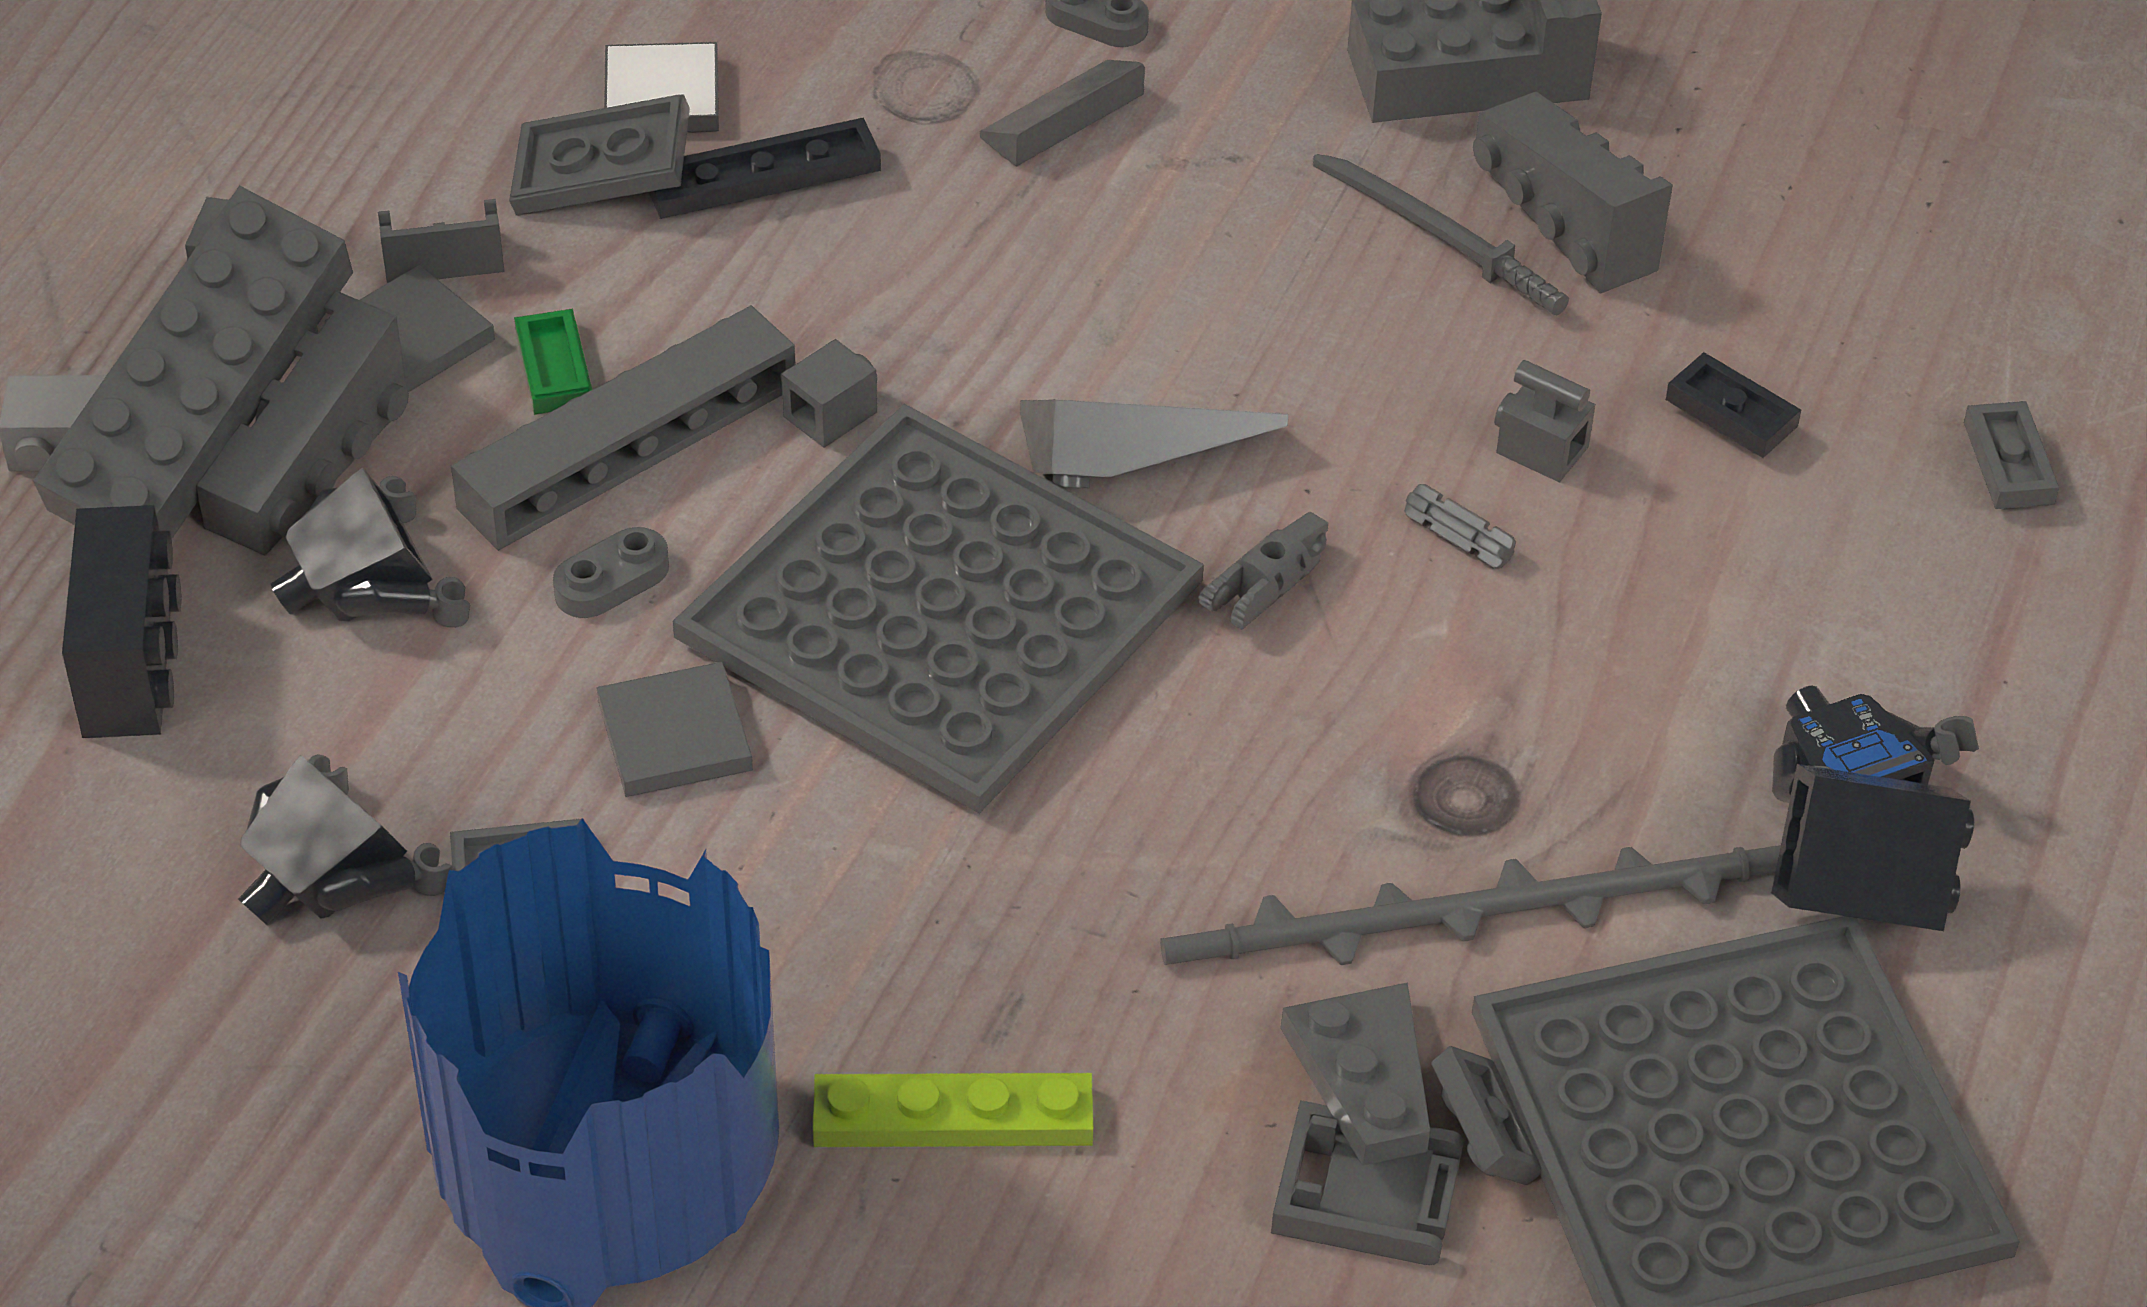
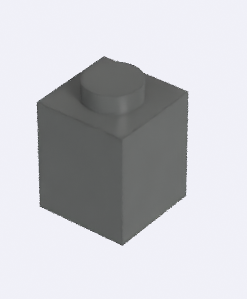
M837 339L832 340L781 374L783 417L823 448L877 413L876 369L866 357L861 354H855Z

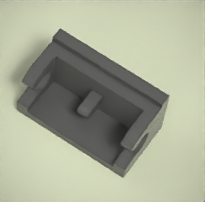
M496 199L484 200L486 220L454 224L441 222L433 223V226L392 230L390 210L379 211V229L387 283L417 265L422 266L436 279L504 272Z

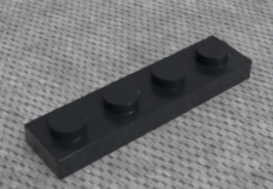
M863 117L686 155L683 162L681 186L650 191L649 194L659 218L663 219L881 171V153Z

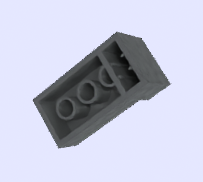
M1352 0L1347 51L1372 123L1485 111L1535 91L1552 103L1589 100L1602 12L1597 0Z

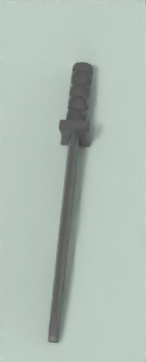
M1321 154L1313 156L1314 167L1395 210L1483 265L1482 278L1489 283H1492L1499 276L1501 278L1504 277L1505 281L1514 287H1518L1519 291L1526 296L1529 295L1530 299L1534 300L1537 304L1543 305L1544 309L1556 316L1561 314L1567 307L1569 297L1563 292H1559L1550 283L1547 284L1546 280L1539 275L1533 274V271L1525 265L1522 266L1514 258L1515 245L1509 240H1505L1501 245L1495 247L1446 215L1348 160Z

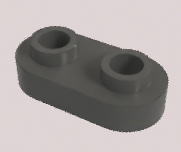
M1045 0V14L1050 22L1110 46H1133L1143 41L1148 34L1149 10L1142 0Z
M627 528L563 561L553 574L554 596L557 606L564 613L573 617H595L660 583L669 570L666 540L661 534L649 528Z

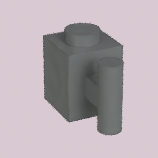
M1523 360L1514 375V382L1522 385V387L1516 394L1510 392L1504 397L1495 415L1494 424L1500 427L1496 453L1560 483L1589 447L1596 404L1588 401L1590 389L1527 360Z

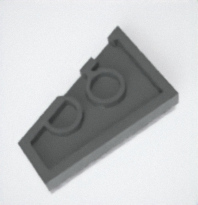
M1408 982L1284 1007L1280 1029L1334 1119L1338 1120L1337 1124L1362 1166L1427 1152L1430 1126Z

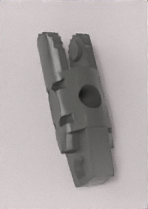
M1308 512L1284 529L1274 530L1208 584L1198 597L1200 599L1199 603L1213 612L1221 609L1222 605H1226L1238 595L1240 599L1234 605L1230 622L1241 630L1244 629L1276 602L1278 598L1295 586L1299 580L1308 575L1320 562V553L1326 546L1328 522L1314 513Z

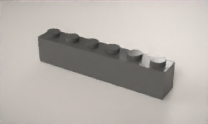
M750 305L734 315L718 321L715 325L691 338L669 347L666 351L631 370L622 372L616 378L588 393L570 400L565 405L543 417L521 426L513 433L483 449L470 453L464 459L451 465L456 509L499 551L782 396L781 374L796 365L795 344Z

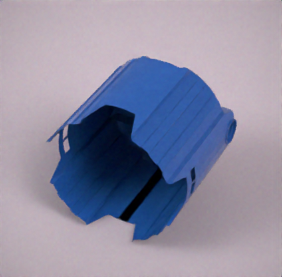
M583 818L577 825L558 828L547 826L528 831L525 836L502 845L495 844L482 851L477 859L460 871L449 870L438 931L424 949L413 971L410 984L408 985L407 975L398 972L426 1148L432 1155L435 1180L440 1196L450 1208L454 1223L466 1237H469L482 1249L483 1256L502 1289L514 1294L519 1301L528 1307H593L608 1287L640 1283L658 1278L703 1257L726 1237L737 1232L744 1224L747 1212L762 1192L774 1164L779 1139L769 950L760 947L758 919L753 907H748L740 894L738 883L726 870H720L707 859L706 849L688 879L665 870L641 864L613 861ZM615 874L649 879L650 893L616 888ZM658 882L688 892L690 906L659 895Z

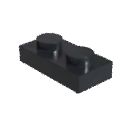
M1705 352L1668 383L1665 399L1762 458L1798 427L1802 411L1800 408Z

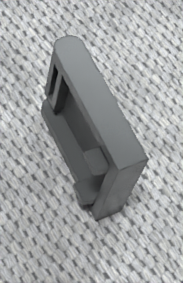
M1300 1100L1273 1211L1271 1233L1423 1265H1435L1438 1263L1442 1250L1441 1240L1445 1236L1459 1169V1159L1461 1158L1464 1144L1463 1137L1457 1132L1430 1126L1427 1152L1362 1166L1337 1124L1338 1120L1334 1119L1327 1105ZM1305 1151L1332 1156L1322 1199V1185L1298 1180Z

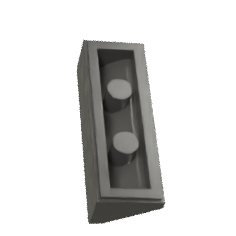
M1105 60L980 130V138L1017 167L1144 94L1145 66L1136 61Z

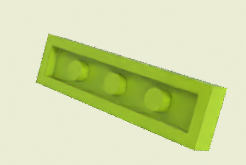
M1092 1073L814 1074V1147L1093 1146Z

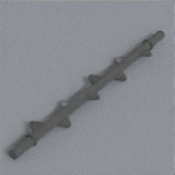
M1781 845L1751 850L1736 847L1731 853L1651 864L1634 848L1625 847L1620 851L1615 870L1539 882L1517 859H1510L1505 861L1497 887L1493 889L1412 901L1393 883H1386L1381 885L1373 907L1295 918L1275 895H1268L1263 897L1253 925L1235 927L1231 923L1226 924L1225 929L1161 938V954L1164 964L1169 965L1222 956L1238 959L1239 954L1320 942L1340 965H1347L1353 961L1361 935L1443 923L1462 941H1469L1474 939L1481 917L1562 905L1583 928H1589L1595 925L1602 901L1605 898L1684 887L1703 904L1715 903L1721 881L1737 879L1739 882L1748 881L1750 876L1775 873Z

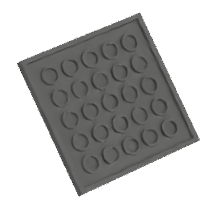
M903 404L673 620L674 638L715 662H722L723 666L980 814L1202 583L1204 564L914 408Z
M1837 917L1474 996L1472 1015L1491 1060L1494 1061L1541 1165L1540 1176L1596 1307H1804L2015 1257L2020 1241L1857 918Z

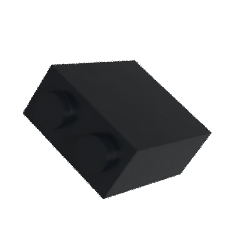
M1797 764L1771 893L1789 908L1944 931L1947 914L1953 913L1959 902L1961 884L1956 870L1961 848L1965 849L1968 847L1973 835L1974 815L1972 810L1969 809L1971 800L1948 787Z

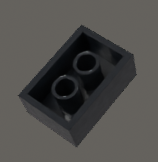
M155 505L76 509L62 656L82 738L161 735L163 708H173L174 705L173 674L171 669H166L167 660L177 659L178 655L177 627L175 621H170V613L181 611V583L179 574L168 573V569H172L173 564L172 538L170 531L159 530Z

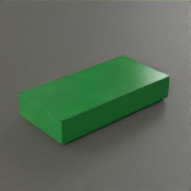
M573 309L514 317L515 333L534 415L552 412L570 400L592 390Z

